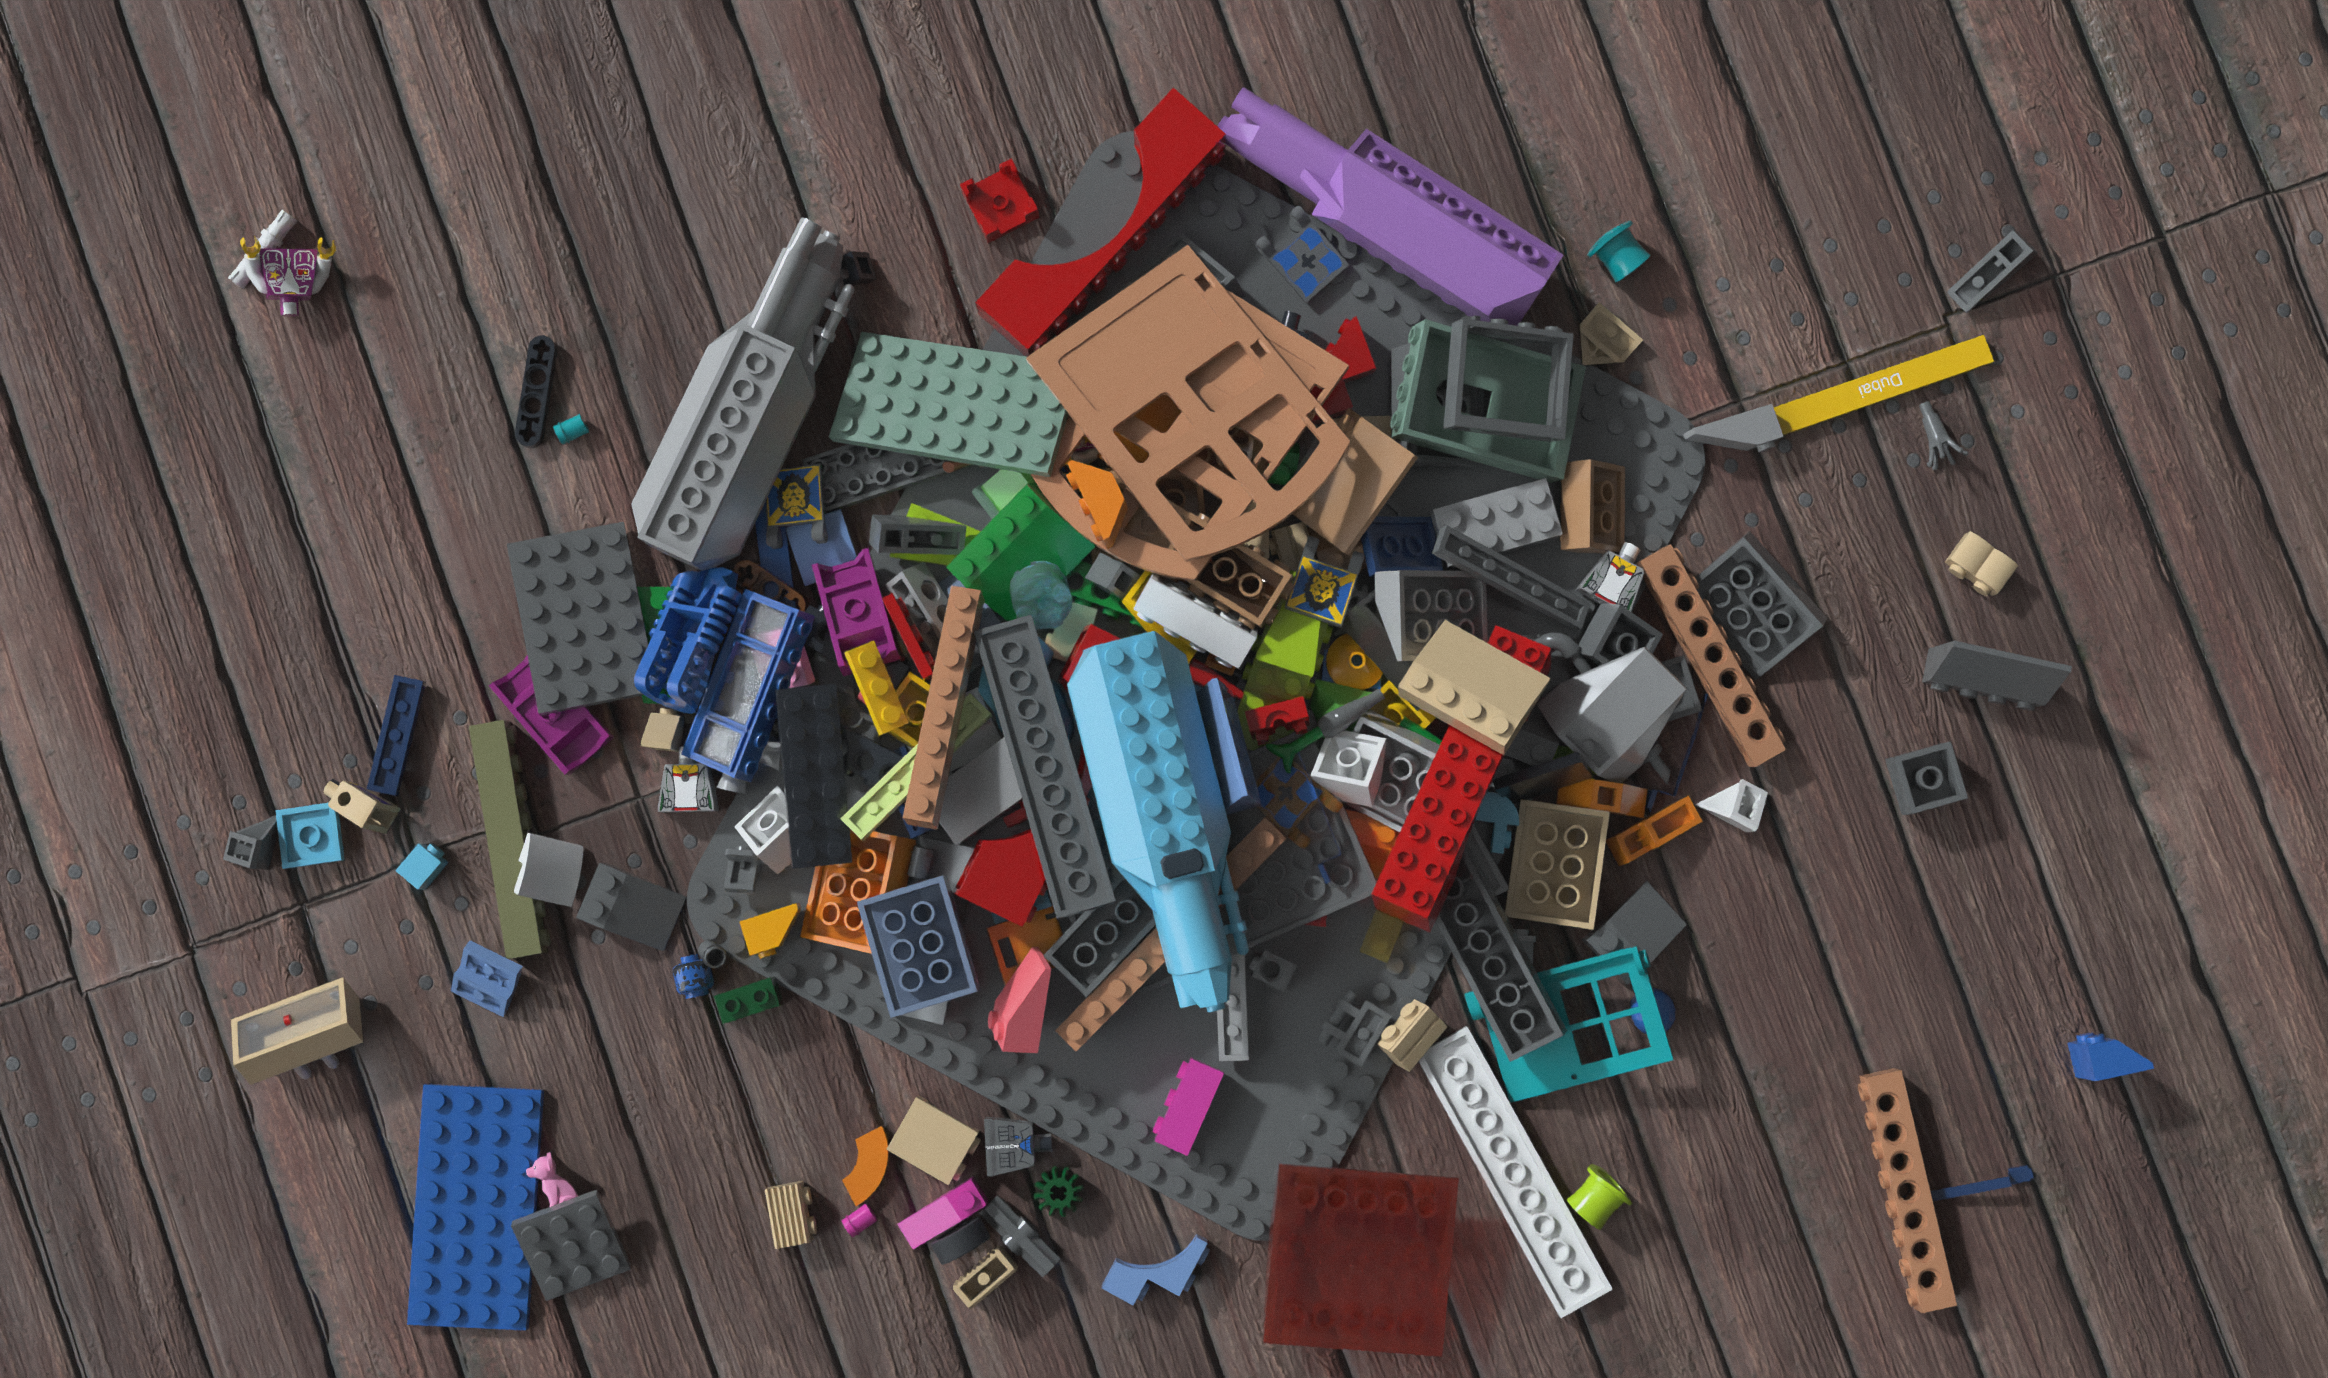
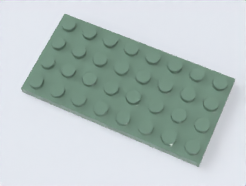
M861 332L829 438L833 442L1051 477L1069 414L1028 364L1026 356Z

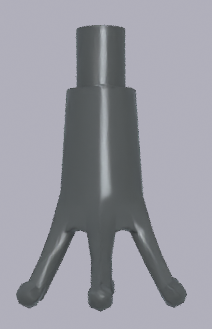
M1930 401L1921 403L1919 408L1924 417L1922 421L1929 441V462L1927 466L1929 468L1932 467L1933 470L1938 469V451L1941 459H1944L1946 454L1950 464H1956L1950 453L1949 446L1962 455L1968 456V451H1964L1950 437L1938 413L1934 412Z

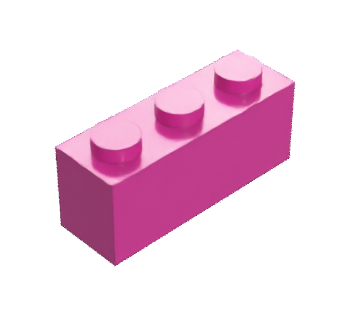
M1192 1057L1188 1063L1182 1062L1176 1076L1181 1079L1176 1090L1170 1089L1164 1105L1168 1106L1165 1117L1158 1116L1152 1132L1157 1134L1155 1142L1188 1156L1224 1075L1223 1071Z

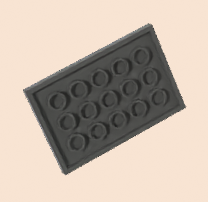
M624 522L508 543L507 550L539 715L542 716L644 695L636 689L634 677L648 647V640Z

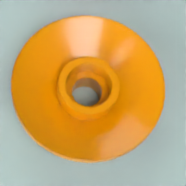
M1351 632L1340 636L1332 643L1327 653L1326 667L1331 679L1336 684L1366 690L1376 684L1381 678L1385 669V655L1381 645L1373 637L1361 632ZM1352 656H1360L1362 664L1354 666L1351 662Z

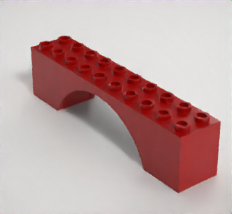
M1173 87L1134 129V147L1140 159L1143 181L1136 207L1122 230L1101 249L1072 262L1038 265L1015 259L975 302L978 314L1026 357L1047 344L1054 335L1058 336L1064 332L1069 326L1068 319L1074 313L1079 315L1089 303L1087 299L1093 292L1098 294L1108 283L1106 278L1112 271L1119 272L1128 261L1126 256L1133 249L1138 251L1147 241L1146 234L1152 228L1157 230L1167 218L1165 214L1171 207L1174 209L1178 208L1186 198L1184 193L1191 186L1195 188L1202 182L1206 176L1203 172L1210 165L1215 167L1225 155L1223 151L1226 147V133Z
M1092 624L1083 627L1057 679L1069 697L1067 684L1083 654V650L1095 645L1119 640L1120 638ZM1081 742L1077 771L1088 805L1090 799L1086 796L1093 786ZM1031 828L1005 838L979 839L953 893L1023 927L1025 922L1030 923L1037 910L1034 903L1038 895L1043 896L1048 888Z
M1495 626L1488 644L1548 676L1551 670L1550 647ZM1449 725L1371 893L1375 909L1431 933L1455 880L1466 842L1479 809L1504 755Z

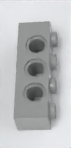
M922 562L901 571L885 586L890 594L893 593L895 599L902 598L910 613L905 618L910 626L916 625L924 641L922 642L923 647L926 651L929 650L935 662L948 599L926 563ZM977 645L975 646L970 673L983 664Z

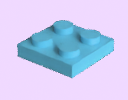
M329 803L275 810L283 869L345 860L339 813L328 806Z

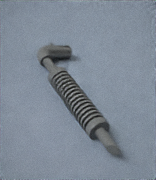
M1551 632L1544 635L1538 634L1537 639L1534 640L1550 647L1551 654L1558 650L1565 658L1569 657L1581 674L1592 669L1578 651L1580 647L1569 636ZM1655 741L1643 764L1650 762L1668 785L1671 770L1659 756L1662 747L1658 741Z

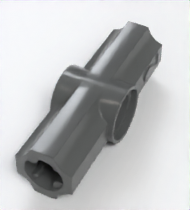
M999 1195L980 1212V1215L1001 1235L1000 1238L1005 1245L1017 1256L1021 1255L1042 1277L1061 1259L1039 1236L1038 1230L1025 1217L1019 1216Z

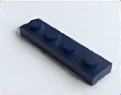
M394 675L367 790L394 796L399 795L426 682Z

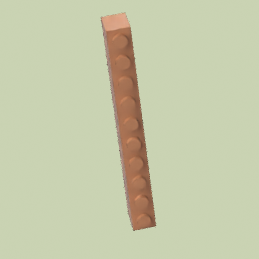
M1268 816L1226 856L1234 891L1288 838ZM1221 886L1219 887L1218 895L1223 894ZM1157 927L1055 1030L1075 1051H1078L1165 963Z

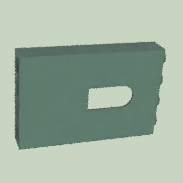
M1427 319L1415 324L1408 336V343L1411 345L1409 354L1406 355L1402 365V371L1405 374L1403 383L1399 385L1396 394L1399 403L1390 423L1393 429L1391 438L1535 479L1546 478L1549 483L1564 479L1586 367L1571 362L1565 440L1545 442L1443 429L1445 407L1439 403L1436 390L1438 385L1448 378L1452 327ZM1467 334L1463 384L1492 392L1486 418L1546 425L1552 356L1488 337Z

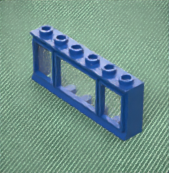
M744 589L681 755L735 779L752 782L753 776L758 770V763L763 750L768 744L775 719L778 717L775 689L790 687L791 678L797 663L801 659V652L807 636L812 630L814 615Z

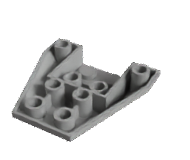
M1642 647L1559 683L1537 702V706L1556 735L1574 753H1579L1586 764L1598 776L1615 783H1622L1641 767L1686 691V687L1646 647Z

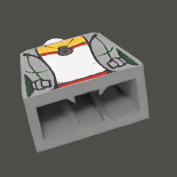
M1625 542L1618 555L1611 551L1605 552L1575 591L1599 604L1602 602L1620 604L1631 612L1644 574V569L1633 564L1640 549Z
M679 747V764H666L664 766L658 812L719 811L711 767L702 763L697 764V761L681 755L683 747Z

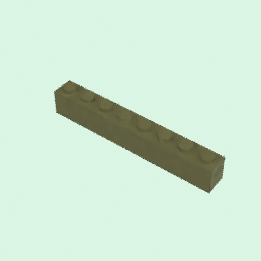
M507 720L469 726L506 958L514 959L548 953L547 946H550L551 939L548 929H544L542 917L546 916L544 901L514 893L523 865L519 858L529 833L528 830L532 829L529 812L525 813L524 801L527 800L526 787L524 783H520L519 772H522V761L520 755H516L514 743L518 742L516 728L514 725L511 726V722Z

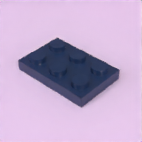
M1376 516L1361 537L1369 577H1374L1375 572L1444 571L1441 558L1432 554L1436 543V536L1431 517Z

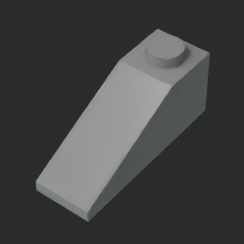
M1772 404L1692 428L1683 434L1685 440L1745 451L1757 448L1758 452L1775 447L1774 442L1784 437Z

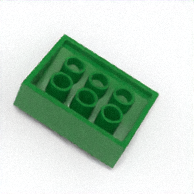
M1036 482L1026 484L946 568L966 588L981 590L985 604L1005 620L1011 621L1028 616L1096 545L1078 533L1063 519L1045 498Z

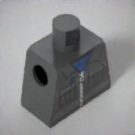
M985 1117L987 1176H995L1035 1166L1036 1152H1052V1135H1034L1033 1122Z

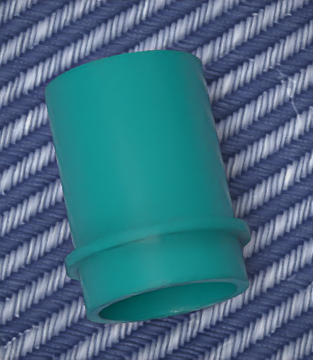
M581 414L562 423L558 422V425L553 426L562 445L589 433L588 426Z

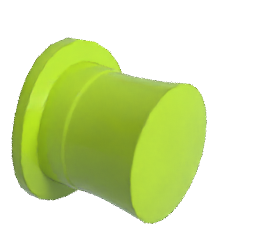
M1591 1164L1587 1167V1171L1590 1173L1589 1177L1567 1201L1584 1220L1601 1230L1610 1216L1624 1202L1629 1206L1633 1203L1617 1181L1606 1170Z

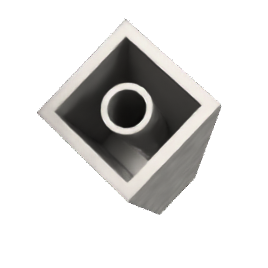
M1002 738L948 777L939 822L955 845H963L1022 801L1005 738Z

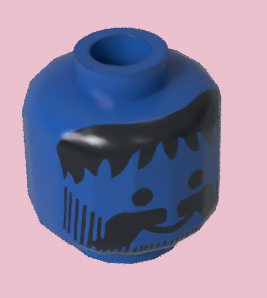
M698 954L681 957V964L673 968L677 992L685 995L686 999L709 994L708 989L714 986L712 969L705 965L703 959L699 960Z

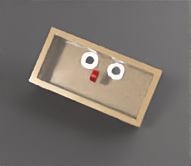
M344 977L231 1019L233 1065L250 1085L294 1069L302 1079H309L311 1077V1070L306 1065L307 1063L322 1058L329 1068L335 1069L339 1066V1060L334 1053L363 1043L359 997Z

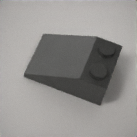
M599 863L576 918L612 933L665 951L687 896L608 863Z
M1645 881L1601 921L1594 930L1589 932L1582 941L1596 956L1638 945L1641 951L1646 949L1651 963L1687 924L1649 882ZM1628 972L1615 976L1621 984L1628 985L1631 982Z

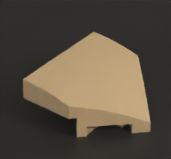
M1600 302L1580 324L1583 365L1624 362L1643 341L1641 337Z

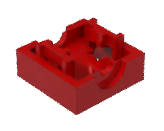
M1303 696L1245 711L1252 740H1257L1258 746L1269 742V735L1275 734L1278 727H1284L1287 731L1294 729L1296 734L1302 735L1307 733V726H1310Z

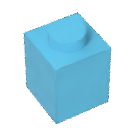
M418 843L395 871L417 890H426L449 862L442 857L444 852L433 843L429 845Z

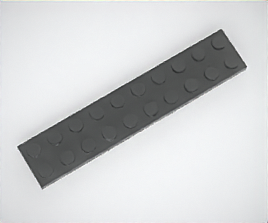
M1032 615L974 631L1057 920L1116 903Z

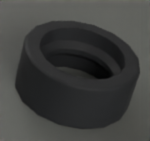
M977 1216L944 1233L930 1245L940 1263L944 1265L979 1247L990 1238V1235L981 1218Z

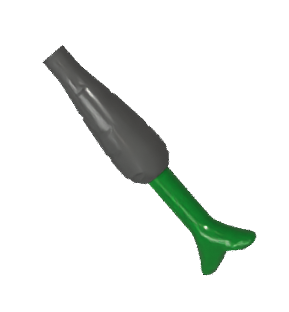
M1377 689L1367 696L1328 712L1318 720L1317 727L1293 742L1279 745L1266 743V748L1283 760L1284 769L1290 774L1293 759L1297 752L1323 736L1333 738L1340 734L1375 704L1385 699L1380 689Z

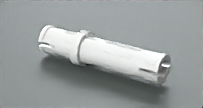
M282 209L267 229L264 228L261 231L262 236L258 239L261 248L275 249L277 246L280 247L283 244V238L297 223V220ZM245 257L228 277L242 289L250 281L246 272Z

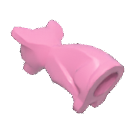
M550 1152L547 1153V1156L537 1159L533 1167L526 1169L528 1177L537 1178L542 1181V1191L549 1199V1207L578 1197L573 1185L556 1174V1164Z

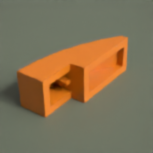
M1686 796L1608 838L1606 843L1618 865L1621 866L1663 845L1703 821L1690 797Z

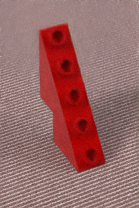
M1357 316L1353 317L1352 320L1345 319L1337 332L1341 337L1336 344L1330 342L1325 351L1349 365L1345 375L1322 405L1323 409L1332 419L1344 415L1348 408L1353 409L1345 383L1373 374L1376 369ZM1314 386L1310 393L1317 399L1323 390ZM1317 413L1311 420L1314 425L1323 422Z

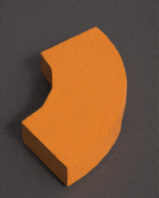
M883 1125L855 1139L858 1148L857 1163L852 1172L842 1180L855 1206L869 1198L884 1177L889 1159V1151L886 1149L889 1145Z

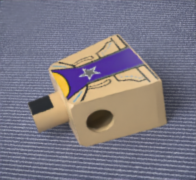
M332 779L324 788V794L331 798L328 806L364 829L386 834L401 809L367 790L365 787L343 780L340 783Z

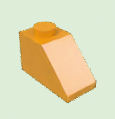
M800 903L740 921L750 956L758 954L759 959L777 954L775 948L783 946L802 909Z

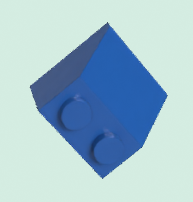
M2080 1034L2076 1036L2077 1041L2067 1042L2075 1077L2100 1081L2154 1069L2151 1061L2120 1041L2105 1038V1034Z

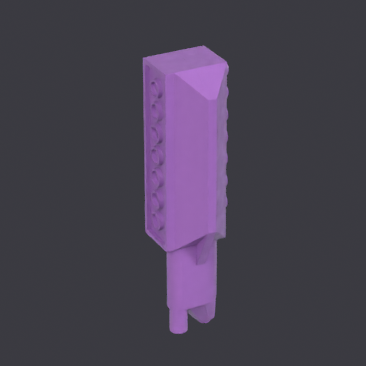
M1244 87L1238 93L1231 106L1241 114H1233L1229 118L1224 116L1218 124V127L1226 133V145L1257 167L1317 204L1312 213L1314 217L1341 233L1348 241L1355 242L1366 249L1373 257L1380 258L1391 265L1396 272L1410 277L1421 288L1430 290L1438 295L1446 304L1455 306L1467 316H1480V321L1490 322L1491 319L1508 320V325L1518 326V323L1521 322L1564 256L1556 249L1368 129L1347 150L1276 104L1272 106Z

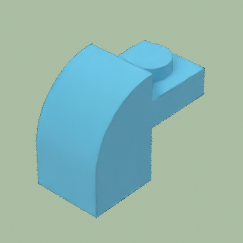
M1487 792L1475 820L1493 823L1490 852L1503 854L1504 848L1509 849L1511 842V831H1507V825L1519 826V815L1516 807L1508 798L1501 797L1498 793Z

